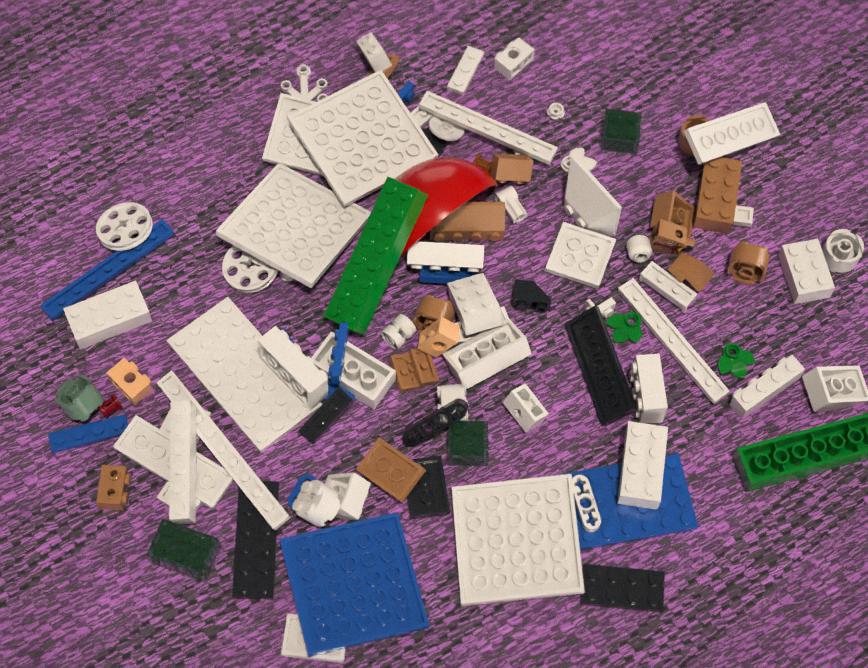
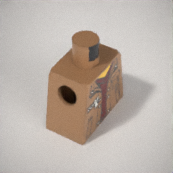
M663 219L659 220L649 238L652 252L678 255L683 248L693 250L695 245V239L687 238L686 227Z

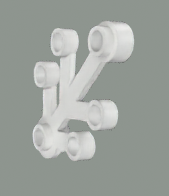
M300 65L296 71L297 77L301 82V94L292 87L290 81L285 80L281 83V90L291 96L312 101L318 95L317 102L328 97L326 94H319L328 87L325 79H319L317 86L308 93V79L311 77V70L307 65Z

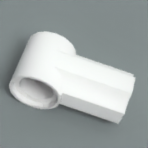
M512 186L494 194L496 202H505V211L513 223H519L527 217V212L519 202L518 195Z

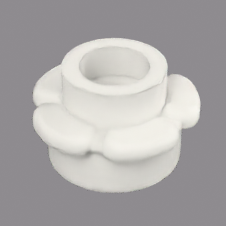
M552 103L549 109H547L548 116L553 120L562 118L565 114L564 108L560 103Z

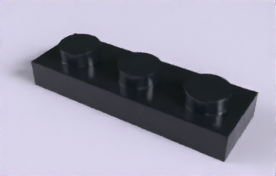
M338 387L299 431L310 442L315 444L354 400Z

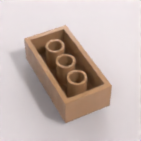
M719 157L703 163L693 228L730 234L735 216L742 161Z

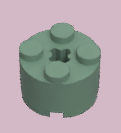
M78 375L76 380L72 378L67 380L56 393L58 398H55V402L70 419L82 422L87 420L90 414L104 402L100 391L85 375Z

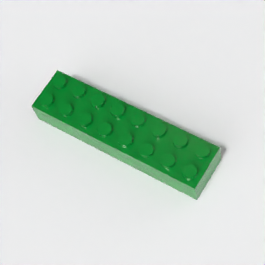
M387 176L324 317L338 324L340 322L348 323L350 330L365 334L428 197L426 193Z
M868 413L738 447L733 458L746 492L868 460Z

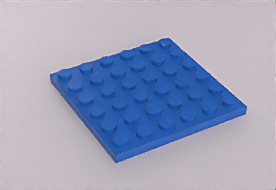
M398 512L279 539L308 657L429 628V621Z

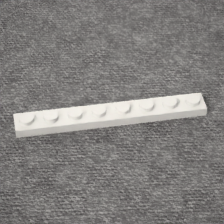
M427 91L419 103V108L545 164L550 165L557 152L558 147L432 92Z
M634 278L618 288L620 295L641 317L642 321L713 404L729 394L728 388Z

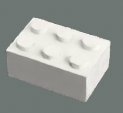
M813 239L782 245L778 257L794 304L830 298L835 286L819 240Z
M484 273L447 283L450 301L453 303V308L466 336L503 325L501 308Z
M660 354L636 355L635 361L631 364L632 370L629 371V380L634 385L632 396L636 400L637 409L634 410L635 418L639 419V423H662L668 406Z

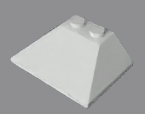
M575 155L571 156L565 191L564 211L575 219L578 227L602 235L614 236L617 231L622 207Z

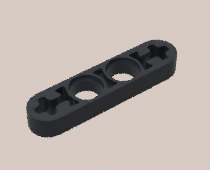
M455 399L405 429L402 436L403 442L408 446H416L464 418L468 411L467 402L463 399ZM456 406H457L458 408H459V407H462V408H463L462 411L457 410V411H455L454 414L452 415L451 412H453V411L455 410ZM438 415H446L448 417V421H440L438 419ZM428 423L432 426L433 430L426 431L422 425ZM417 431L419 432V433L416 435L415 439H414L413 437H411V438L408 437L409 434L412 436V435L416 434Z

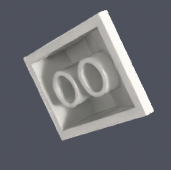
M860 366L816 367L802 376L814 412L831 411L868 402V389Z

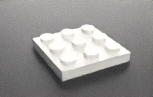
M563 222L547 262L545 272L599 289L616 239Z

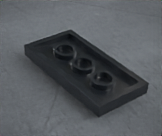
M583 564L582 573L585 593L581 594V605L663 613L665 571Z

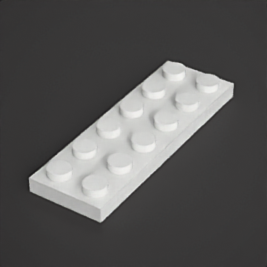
M766 102L684 131L698 165L780 135Z
M136 415L114 444L113 449L163 480L170 482V435ZM196 452V498L213 510L234 479L226 469Z

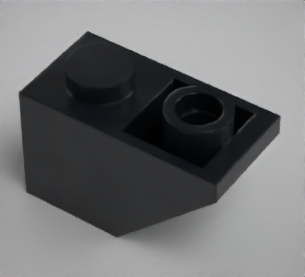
M515 279L512 308L521 311L527 309L537 312L550 311L551 299L534 281Z

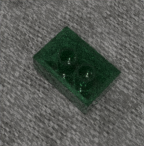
M162 519L146 557L149 563L206 583L221 548L219 538Z

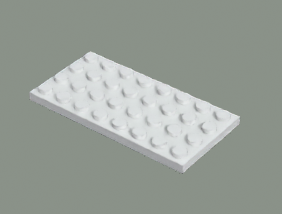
M227 297L166 341L257 450L262 453L313 415L322 403L319 402L310 410L259 357L258 339L262 335L231 299Z

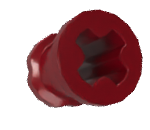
M114 394L110 395L111 398L98 407L106 419L117 409L121 410L123 408Z

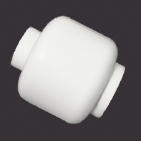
M635 235L627 241L626 247L629 258L632 261L642 263L651 257L652 247L648 237Z

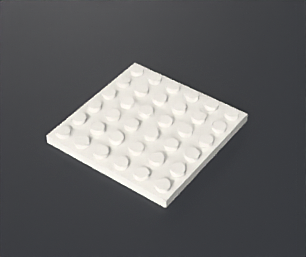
M382 70L287 118L344 207L382 188L387 176L396 179L412 166L426 160L438 158V153Z
M277 164L216 230V236L312 288L364 227L371 212L355 203L344 207L335 192L285 165Z
M571 474L452 487L462 606L585 593Z

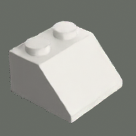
M356 473L328 475L325 484L339 493L338 499L341 500L335 517L343 520H359L371 483Z

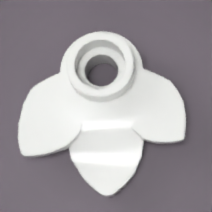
M576 148L570 152L569 156L562 159L561 168L564 172H569L567 164H570L571 156L573 155L589 171L596 166L597 161L585 157L584 148Z

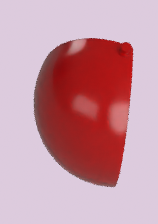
M449 157L426 160L400 174L395 180L428 195L401 256L449 214L485 189L489 188L491 191H494L498 183L478 165L467 160Z

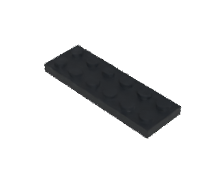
M594 305L565 323L600 421L603 426H608L636 410L637 406L598 306Z
M262 481L279 502V481ZM240 487L238 490L232 599L274 600L277 530L270 526Z

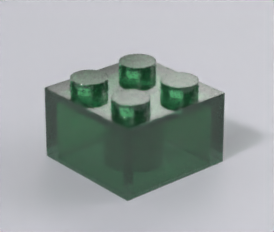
M605 109L601 150L637 154L642 112Z
M457 421L448 426V466H488V421Z

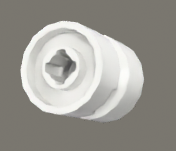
M399 314L392 321V325L386 326L381 331V336L389 346L398 350L406 343L405 339H410L417 332V329L408 317Z

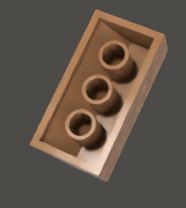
M505 202L464 203L429 231L430 240L441 242L444 240L462 241L471 239L472 241H480L482 239H490L491 241H499L504 239Z

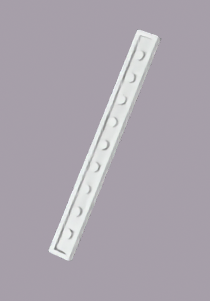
M171 370L160 379L157 384L171 402L191 400L197 407L196 433L270 526L277 530L291 517L175 373Z

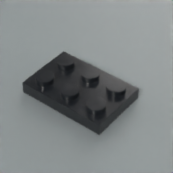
M441 456L411 459L426 471L407 496L410 520L450 514Z

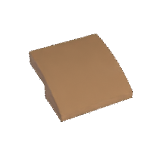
M680 253L668 268L680 283L687 279L698 292L707 285L715 274L703 262L685 253Z
M416 348L410 349L409 353L391 355L389 357L391 368L396 371V384L399 393L439 382L431 355Z

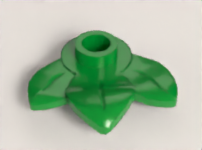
M629 312L625 315L614 314L606 321L609 327L614 328L613 341L615 343H623L628 339L633 343H637L642 337V330L640 328L642 320L636 312ZM629 320H634L635 323H634V324H631V323H629L628 321H629Z
M730 343L723 349V356L718 360V369L722 375L731 372L735 377L744 379L747 373V365H752L756 361L751 352L741 350L739 345ZM729 351H733L735 355L729 354Z

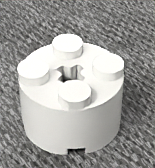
M839 229L832 232L822 249L828 269L832 272L840 273L849 272L854 269L862 256L864 244L860 236L854 235L850 230Z
M465 384L437 386L440 403L438 404V409L455 399H463L467 402ZM456 406L455 410H454L453 412H451L452 415H453L454 412L457 411V410L462 411L463 408H462V407H459V408H458V407ZM468 411L464 418L453 424L468 423ZM439 415L440 421H448V417L446 415Z
M319 480L305 481L301 486L297 499L292 505V509L296 511L298 516L313 525L323 527L326 525L324 523L327 520L331 521L336 516L341 500L338 499L339 493Z

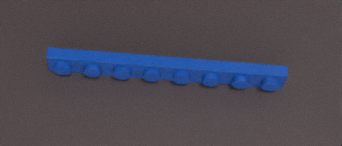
M161 219L152 226L151 233L145 241L132 249L116 251L40 305L41 309L53 322L65 313L63 308L84 300L175 235L174 231Z

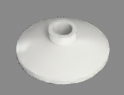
M436 115L429 121L430 130L440 139L456 141L464 134L463 127Z

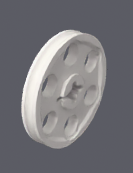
M133 202L121 203L109 208L101 215L96 225V234L102 245L115 251L128 250L138 246L147 239L151 233L153 222L148 210L141 204ZM131 210H136L134 214L128 215ZM115 214L118 215L117 218H115V219H110V217H111L112 215H115ZM143 219L147 220L144 224H138ZM110 229L108 233H102L103 230ZM133 234H139L136 238H130ZM121 238L119 242L112 243L114 239Z
M234 245L228 250L223 259L222 271L226 281L232 288L242 293H255L265 289L273 282L278 273L276 268ZM241 251L242 256L239 259H234V254ZM253 262L254 266H251L249 269L247 265H251ZM232 268L238 269L236 275L229 276V271ZM267 272L268 277L265 280H260V274ZM244 279H250L251 281L248 286H241Z

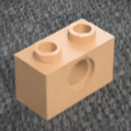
M440 317L420 332L417 349L437 358L459 342L460 326Z
M123 358L106 373L109 381L135 406L152 391L150 386L152 382L145 374L141 375L138 372V367L132 361L129 363ZM129 379H135L132 383H127Z

